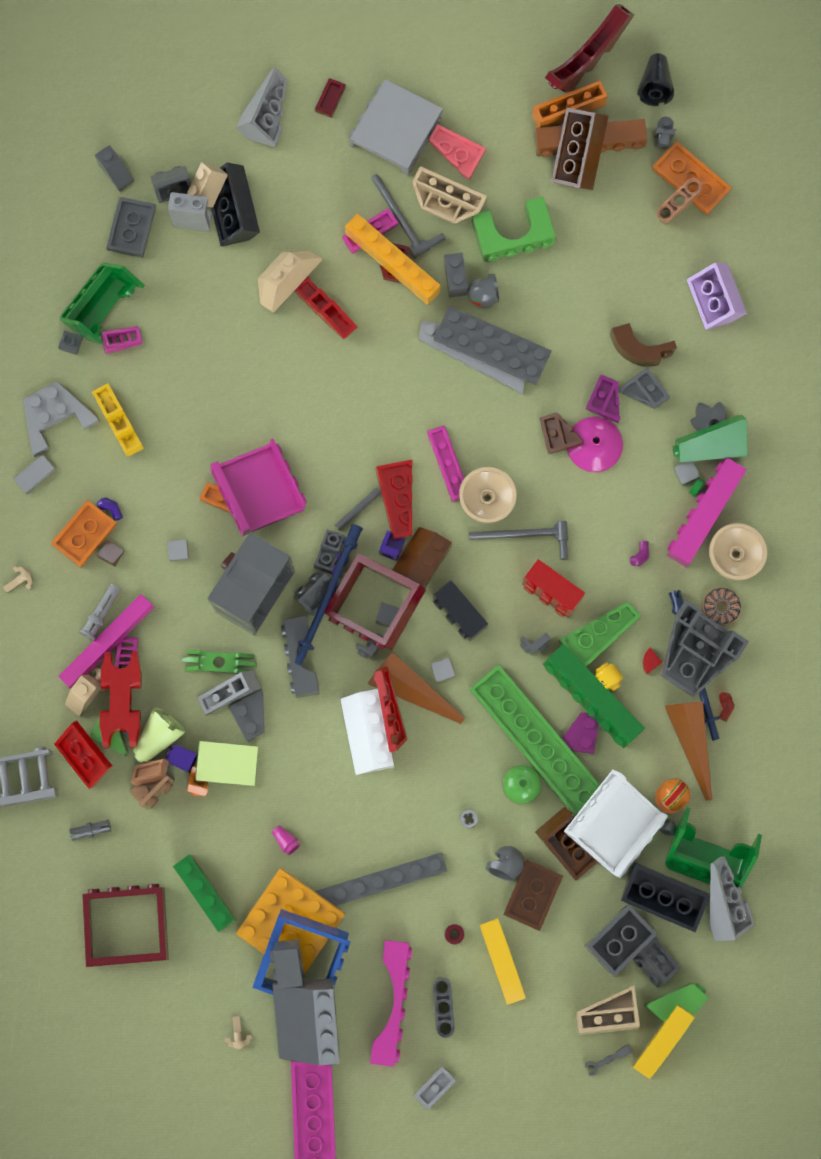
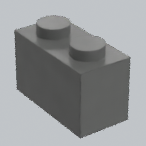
M463 252L444 255V268L449 298L468 295Z
M299 940L275 942L273 950H270L271 962L275 963L273 978L274 981L278 982V988L303 986L305 976Z

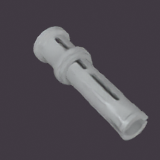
M113 584L109 585L94 613L88 615V621L83 629L79 630L80 634L94 641V636L99 627L103 626L104 621L102 620L120 592V588ZM110 596L108 602L106 603L105 607H104L103 610H102V607L104 606L105 602L107 601L108 597Z

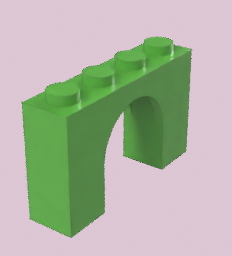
M544 197L526 201L525 212L530 230L520 239L510 240L502 237L495 228L490 210L472 216V224L483 262H493L504 256L513 257L520 252L529 253L540 247L543 249L549 248L554 244L555 233Z

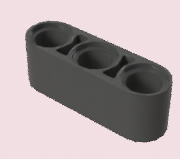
M441 977L433 983L436 1030L439 1036L448 1038L453 1035L455 1029L452 989L450 982L446 978ZM440 981H444L448 985L447 991L443 993L438 992L436 989V985ZM441 1002H447L449 1004L448 1012H439L438 1005ZM444 1022L451 1025V1030L447 1034L441 1033L439 1029L440 1025Z

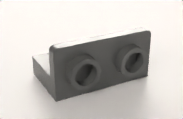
M321 571L313 573L309 577V582L296 590V595L293 598L310 615L314 616L330 582V578ZM336 585V587H335V589H334V592H333L331 598L334 596L336 590L338 589V586H337V585Z
M655 937L633 958L637 967L642 969L649 981L657 988L667 983L681 969Z

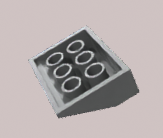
M334 978L304 980L303 986L278 988V982H273L279 1059L314 1065L339 1064Z

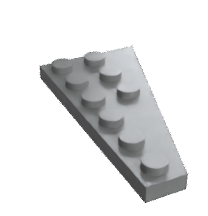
M422 321L419 341L448 354L449 357L465 363L464 365L501 382L502 385L510 387L522 395L524 380L434 341V336L440 324Z

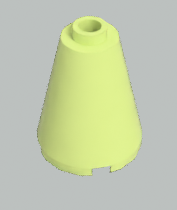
M154 708L138 739L137 748L133 750L135 753L134 757L141 763L144 761L150 762L185 733L184 727L171 715H163L164 711L162 709Z

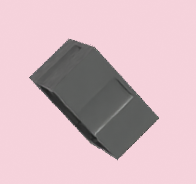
M250 532L207 598L214 611L255 636L295 573L291 557Z

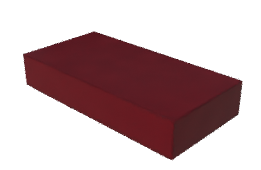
M329 78L316 105L315 112L332 118L346 88V84Z

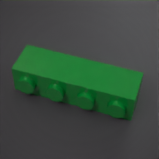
M187 855L173 866L218 932L223 931L236 921V918L192 855Z

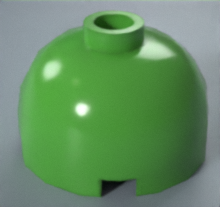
M525 765L509 769L502 782L503 792L507 798L513 803L520 805L528 804L535 800L540 794L542 787L541 778L533 768Z

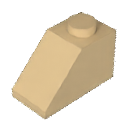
M89 674L81 675L69 691L65 705L81 717L100 692L101 684Z

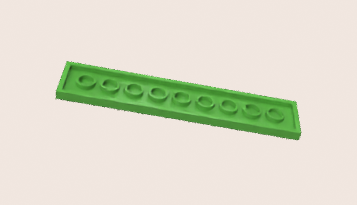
M500 665L496 666L469 689L470 692L570 812L576 816L600 784Z

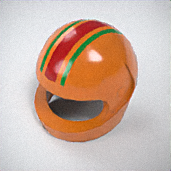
M675 778L664 781L655 795L658 808L669 814L679 812L690 801V789L680 779Z

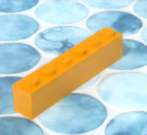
M358 213L345 226L346 235L427 306L439 295L441 285Z

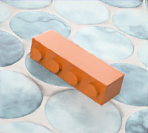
M597 81L534 106L532 118L537 128L554 127L564 122L566 108L591 112L604 107L608 95L601 81Z

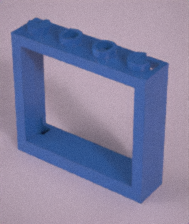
M280 909L252 988L273 995V982L277 981L266 978L265 975L271 962L270 950H273L275 942H278L284 923L339 942L326 978H334L335 986L337 976L334 975L336 970H341L344 959L341 958L343 952L347 953L351 942L348 940L349 933Z

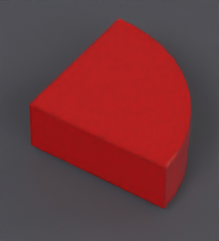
M651 647L645 652L643 657V669L646 675L662 663Z

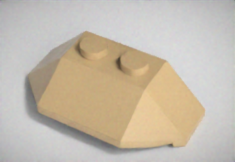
M421 166L412 181L421 210L452 224L479 214L487 199L486 195Z
M309 250L281 252L258 277L261 306L274 313L322 261V258Z

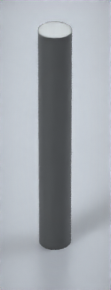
M375 488L338 521L335 527L340 531L381 494V491Z

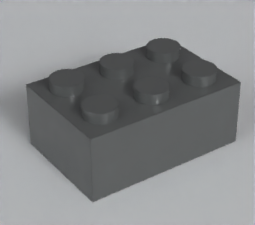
M628 904L584 947L615 977L657 933Z

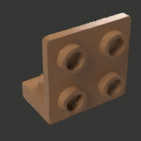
M166 773L162 780L135 786L130 793L140 802L139 805L146 809L148 807L153 808L159 802L158 797L162 793L167 794L173 788L172 783L174 780Z

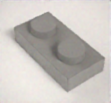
M441 1066L414 1094V1097L429 1110L456 1082V1079Z

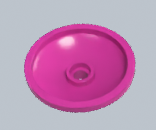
M588 417L580 420L572 427L584 441L583 445L567 449L570 459L576 466L588 472H602L616 464L623 450V440L620 431L613 423L600 417ZM597 438L599 443L595 444L593 439Z

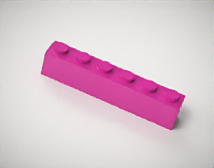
M726 458L724 463L722 461L719 462L715 469L718 472L715 478L710 477L705 485L708 488L705 494L701 492L696 500L698 506L696 509L691 508L686 516L689 519L687 524L680 526L677 531L679 537L676 541L672 540L667 548L670 551L667 555L669 558L686 568L688 567L746 472V468L729 458Z

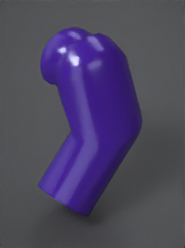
M105 497L97 502V507L100 510L107 509L111 511L114 521L123 518L116 501Z

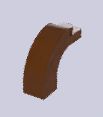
M630 323L613 327L610 332L613 345L618 353L629 362L639 366H657L661 361V357L663 359L671 357L677 348L675 340L656 346H647L640 343L635 338Z

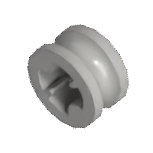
M466 810L460 816V822L466 828L474 827L478 821L477 814L472 810ZM468 813L473 815L472 819L474 820L472 824L469 822V825L464 823L466 819L463 818L465 814L468 816Z

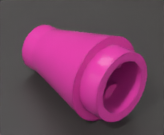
M281 826L276 827L272 831L283 853L286 852L287 855H290L300 846L298 839Z

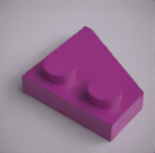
M600 375L586 410L619 424L618 381Z
M581 712L562 737V740L571 751L594 754L599 723L587 713Z

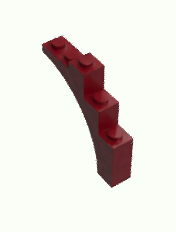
M622 4L614 5L605 20L586 43L565 63L547 73L545 79L549 81L548 84L552 88L560 89L563 92L574 91L584 74L594 69L604 53L611 51L634 17V14Z

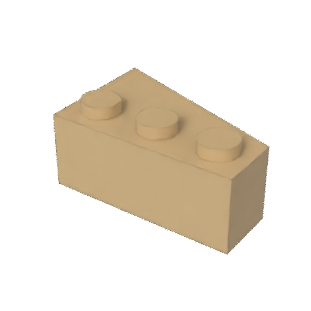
M634 985L578 1011L575 1014L578 1035L638 1029L640 1022Z

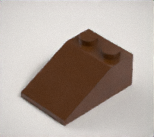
M563 807L536 830L535 833L573 879L577 881L598 861L564 832L575 817L566 807Z

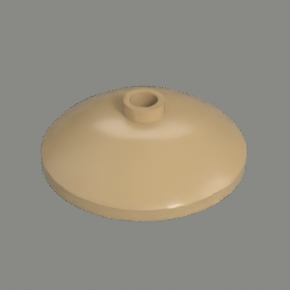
M482 467L469 473L463 480L459 491L460 504L465 513L473 520L481 523H495L506 518L513 510L517 497L516 487L512 479L502 470L493 467ZM484 496H490L491 500L485 501Z
M730 524L721 528L713 536L709 546V557L713 567L722 576L731 580H746L755 576L763 568L767 559V547L761 534L754 528L745 524ZM737 552L739 557L735 558L732 553Z

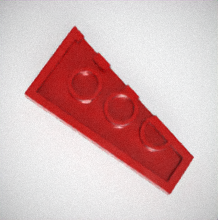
M413 459L380 465L375 468L393 540L412 536Z
M385 666L375 671L374 681L378 688L389 752H394L408 739L388 666Z

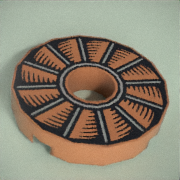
M720 587L713 589L703 600L704 615L720 626L731 624L741 613L739 597L728 588ZM717 603H725L727 607L726 611H719L717 609Z

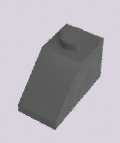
M110 145L95 154L98 165L118 191L134 182L125 165Z

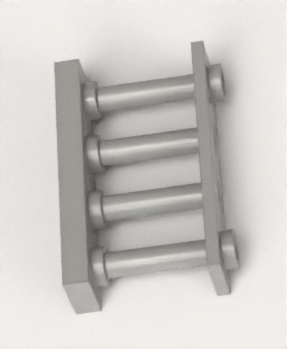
M46 747L34 748V752L0 758V780L2 787L0 808L59 797L58 789L52 788L48 780L45 756L53 755L51 750L46 749ZM37 758L41 787H39V791L32 792L29 786L26 759ZM18 761L22 787L20 794L13 795L10 792L6 764Z

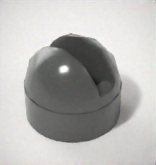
M667 819L659 830L666 835L674 836L676 824L674 821L669 823L670 819Z

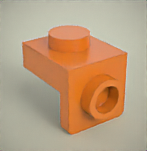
M193 765L187 780V791L194 796H206L208 782L195 781L197 766Z

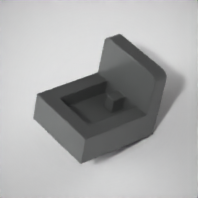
M545 633L531 644L525 636H522L520 638V647L525 653L529 652L533 655L538 650L542 652L550 646L548 642H550L551 638Z

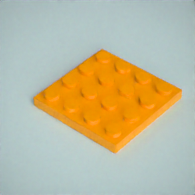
M280 868L236 932V935L264 954L280 909L337 928L346 913L286 870ZM284 923L278 942L299 940L305 975L329 938Z

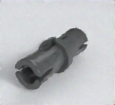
M109 819L93 824L89 822L85 826L70 828V834L78 832L77 835L70 836L71 840L75 841L88 836L93 838L94 835L111 832V826L102 827L110 824Z

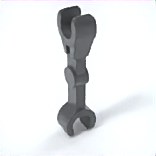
M627 1044L617 1050L615 1054L608 1055L597 1063L587 1062L585 1068L589 1065L595 1066V1070L589 1073L590 1076H593L598 1072V1067L606 1063L608 1064L616 1058L627 1056L633 1050Z

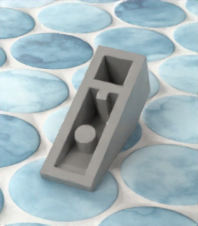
M253 670L240 672L197 698L204 714L208 715L260 689L261 686Z

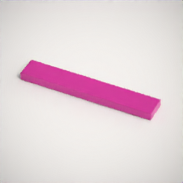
M140 594L58 677L71 689L81 675L89 674L104 659L105 652H111L155 607Z

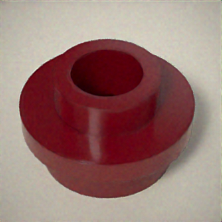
M457 924L449 925L444 933L445 939L450 944H459L464 939L463 928ZM453 930L458 932L457 938L451 937L450 934Z

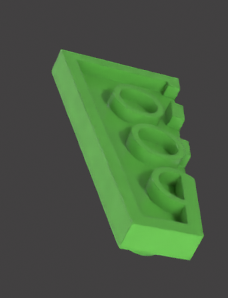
M627 602L582 628L573 631L571 634L562 637L558 641L562 645L564 644L587 667L638 620L641 615Z

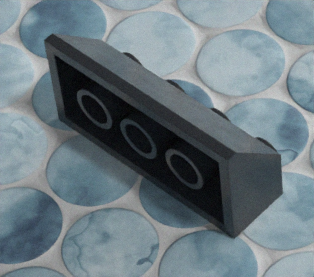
M227 162L220 168L228 176L213 208L211 207L220 246L249 241L260 233L244 165Z
M634 862L627 878L621 901L696 933L710 894Z

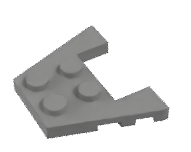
M57 381L23 399L31 452L34 457L49 449L41 432L76 414L84 430L99 423L98 418Z

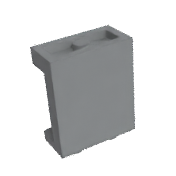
M171 192L168 212L173 227L210 232L213 214L207 211L208 198Z

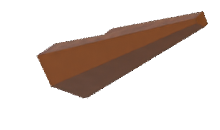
M393 652L380 665V667L388 666L397 697L459 724L465 720L460 713ZM373 675L368 684L377 688Z
M703 702L666 705L667 714L706 801L712 800Z

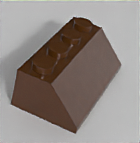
M566 108L551 182L593 190L608 115Z

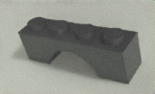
M307 616L285 619L284 625L281 626L282 636L287 639V644H284L285 655L290 657V663H287L288 674L293 676V682H290L291 693H295L297 698L320 694L316 673L308 671L295 663L301 647L298 641H304L309 630Z

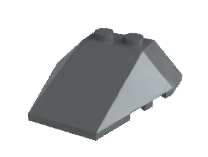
M685 600L675 616L661 676L694 697L711 683L712 679L725 671L726 667L741 656L749 641L734 631L726 630L702 614V610L696 605Z

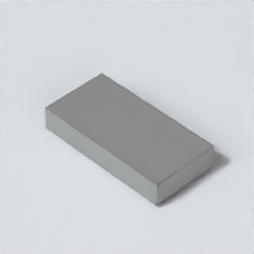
M41 455L17 475L14 481L28 494L52 474L55 468Z

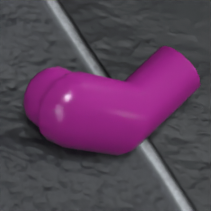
M649 541L639 542V552L635 556L630 557V564L632 566H641L648 560Z

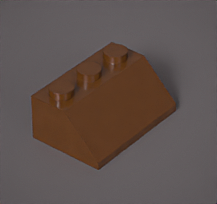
M419 527L392 570L419 583L426 589L451 549L452 542L436 532Z

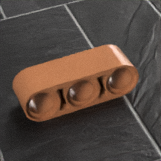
M696 178L687 180L658 208L657 216L662 223L668 224L672 222L701 195L702 184L700 180ZM697 184L699 188L696 192H690L689 186ZM683 197L685 202L682 205H676V198ZM669 210L671 215L668 218H662V211Z

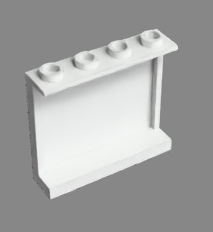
M612 769L564 832L611 874L621 878L628 872L633 861L640 856L644 847L652 841L658 829L664 825L668 815L660 812L626 781V777L622 773Z

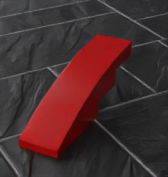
M308 276L294 290L343 340L358 328L336 302L331 300L321 288H318Z

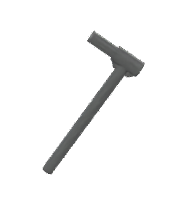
M378 174L372 176L373 182L411 241L410 253L413 258L429 251L431 247L446 240L444 234L441 233L429 241H419Z
M558 521L554 528L469 532V540L555 535V538L560 543L561 560L568 559L567 521Z

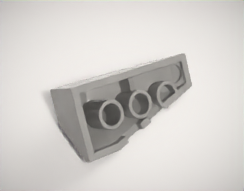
M276 67L272 68L242 113L236 127L249 140L272 147L276 146L282 131L280 118L284 112L281 109L282 100L285 99L287 79Z
M720 857L711 863L710 928L715 941L736 940L755 926L750 906L747 901H743L740 895L742 893L740 887L735 886L733 882L734 875L725 857Z

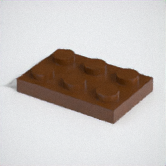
M526 860L524 869L518 878L503 915L540 931L563 876Z

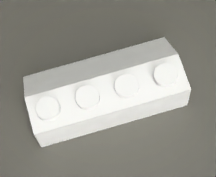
M378 689L359 692L340 699L356 775L393 768L394 763L392 753L389 752Z

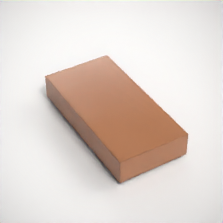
M164 758L136 765L131 783L138 786L162 780L166 776L169 761Z

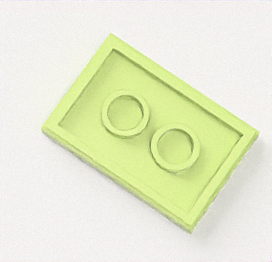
M199 741L195 781L255 786L258 747Z

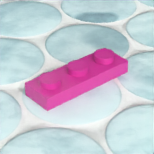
M388 208L367 221L382 235L398 226V221ZM347 235L342 237L343 242L352 254L361 249Z

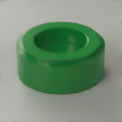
M698 478L688 493L693 497L696 496L705 481Z

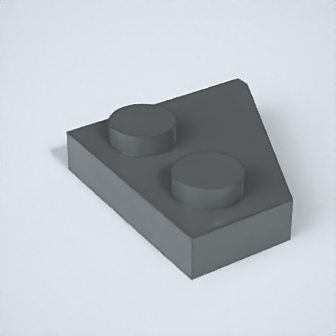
M648 367L619 388L620 393L653 409H656L670 399L668 393Z
M262 689L229 707L247 742L265 733L264 693Z

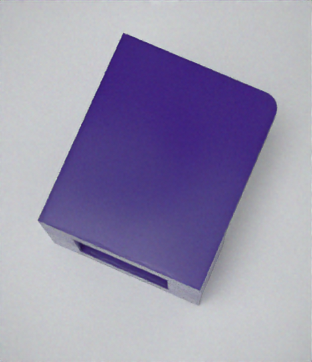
M387 530L379 550V555L397 561L405 540H393L391 531Z

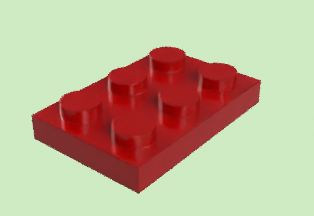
M78 721L71 723L54 743L88 789L95 787L112 768V764Z

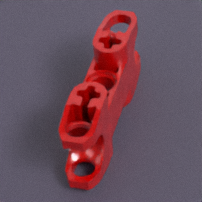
M132 651L130 663L125 668L120 669L114 667L112 653L105 652L101 667L100 684L101 689H110V710L100 711L99 728L102 736V745L104 749L110 748L113 734L118 731H125L129 735L130 747L137 748L141 731V711L132 710V689L142 688L138 651Z

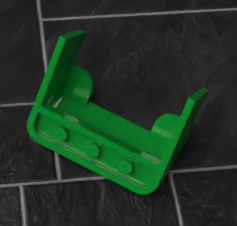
M103 263L95 270L61 314L60 321L88 341L100 344L102 342L99 339L102 333V328L99 326L121 297H130L135 292V287L144 288L145 285L125 266Z
M686 807L676 827L666 857V867L710 885L711 863L720 857H725L734 875L733 882L736 887L741 889L758 859L762 835H757L752 846L738 843L730 851L695 838L696 828L687 822L690 808Z

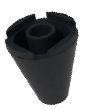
M661 53L650 56L638 87L637 95H639L640 101L646 105L658 106L659 103L663 102L665 105L674 97L668 60Z

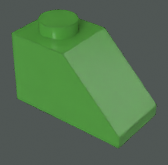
M98 719L90 734V738L102 744ZM118 731L112 736L110 748L127 756L128 750L121 731Z

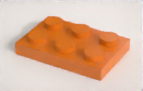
M87 500L51 542V545L82 568L118 524Z

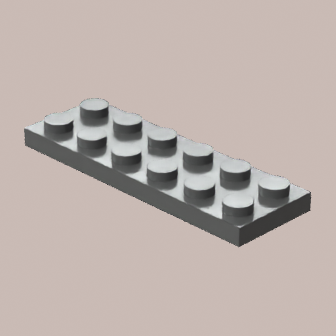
M451 306L448 307L434 336V341L534 385H537L552 350Z

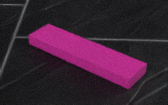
M444 425L427 431V435L451 501L454 502L460 500L459 491L464 477Z

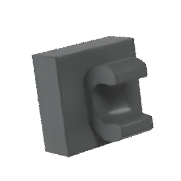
M64 330L58 348L59 350L77 355L83 337Z

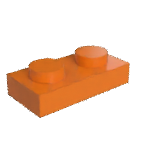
M207 482L199 498L200 501L230 513L218 486Z

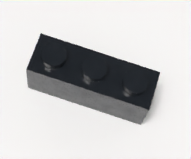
M451 580L433 594L434 605L439 610H444L447 614L445 616L451 625L455 623L459 628L458 633L464 640L467 638L471 641L488 627L486 620Z

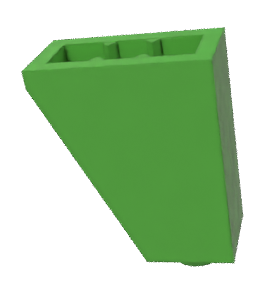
M689 983L646 1002L644 1006L664 1023L677 1004L694 1015L709 997L705 995L706 990L700 984L694 985Z

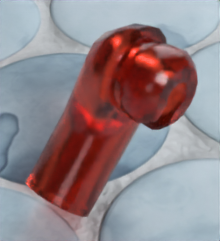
M722 692L719 694V701L723 709L718 717L727 722L735 708V704L729 693Z

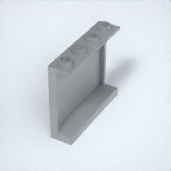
M385 79L382 85H378L374 99L369 100L365 114H361L359 117L357 128L352 129L349 135L350 147L353 148L354 145H357L400 167L401 173L408 176L429 141L435 127L440 122L443 116V108Z

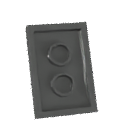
M119 197L106 247L107 250L143 258L156 204Z

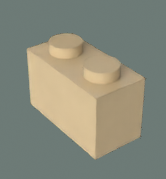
M201 162L187 194L207 197V206L213 208L228 174L218 166Z

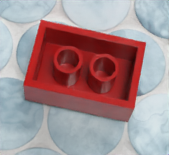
M539 559L528 571L522 582L523 589L526 592L539 596V600L544 605L549 606L550 604L561 617L566 616L569 618L585 595L584 591Z

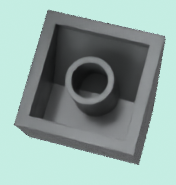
M176 166L172 170L160 171L150 176L159 203L169 201L171 192L187 194L191 186L186 166Z

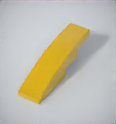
M107 383L92 391L127 458L143 450L144 447L110 385Z
M499 919L480 924L479 926L506 1004L525 999L526 997Z
M677 1004L668 1019L664 1021L658 1032L654 1034L633 1068L650 1079L675 1047L695 1016Z

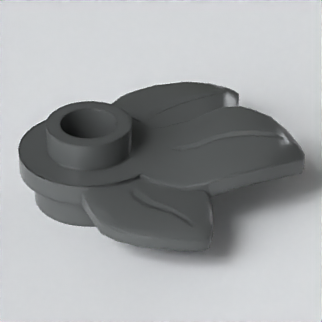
M721 402L716 403L713 408L703 403H698L696 407L697 417L692 418L690 422L698 431L709 427L711 424H717L726 417L725 408Z

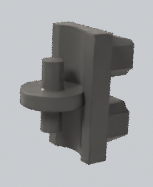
M665 116L658 121V127L653 137H657L656 147L667 148L670 144V139L674 137L676 129H673V120Z

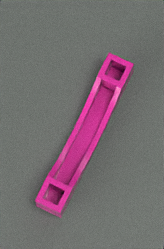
M385 940L383 962L388 968L392 979L394 1004L386 1027L373 1041L370 1064L394 1067L395 1062H399L400 1050L397 1049V1041H402L403 1029H399L400 1021H404L405 1009L401 1007L402 1000L407 999L408 988H404V982L409 980L410 968L406 967L407 959L411 960L412 947H409V943Z

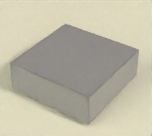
M693 461L674 468L681 485H685L700 477Z
M186 539L167 541L169 561L189 559Z
M450 658L431 663L436 683L455 677Z

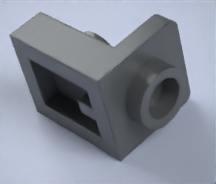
M371 639L367 643L368 649L359 643L356 645V649L359 650L357 653L365 659L368 657L373 659L379 648L374 645L375 641Z

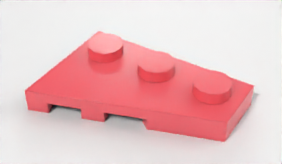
M438 124L429 138V143L469 181L486 148Z

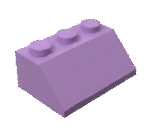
M715 262L687 279L706 330L731 323L747 314L728 263Z

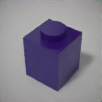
M176 744L173 748L170 747L166 755L170 765L188 773L191 772L192 766L198 757L196 753Z

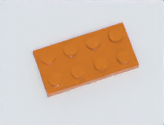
M677 141L652 166V170L676 190L691 178L700 180L702 193L692 204L706 216L732 189L731 186ZM692 184L689 186V191L696 192L699 186Z

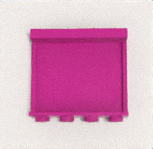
M271 439L270 444L221 464L218 461L214 462L210 466V472L242 537L250 532H255L304 511L307 503L304 494L300 493L297 488L298 482L296 478L292 477L289 472L290 466L288 461L284 460L281 455L280 445L276 444L274 439Z

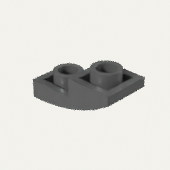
M327 529L314 564L315 569L331 573L337 562L345 535Z

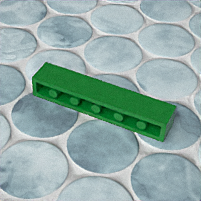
M564 644L542 664L546 671L559 681L560 686L566 689L573 699L586 709L587 714L593 717L600 724V727L607 731L613 737L615 743L623 749L645 729Z

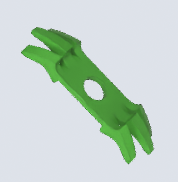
M187 650V654L201 655V658H182V662L201 664L200 666L185 667V671L239 674L248 670L237 669L238 666L257 667V663L238 660V658L254 659L253 654ZM217 657H222L225 660V664L221 668L214 666V659Z

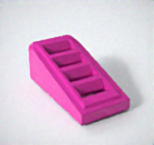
M138 326L101 333L105 354L143 344ZM130 333H134L135 340L131 339ZM123 335H126L127 337L126 342L124 341ZM116 337H119L120 343L116 342Z
M125 637L118 644L116 668L121 669V665H128L130 661H122V658H131V654H122V650L138 651V638ZM123 643H133V647H125Z

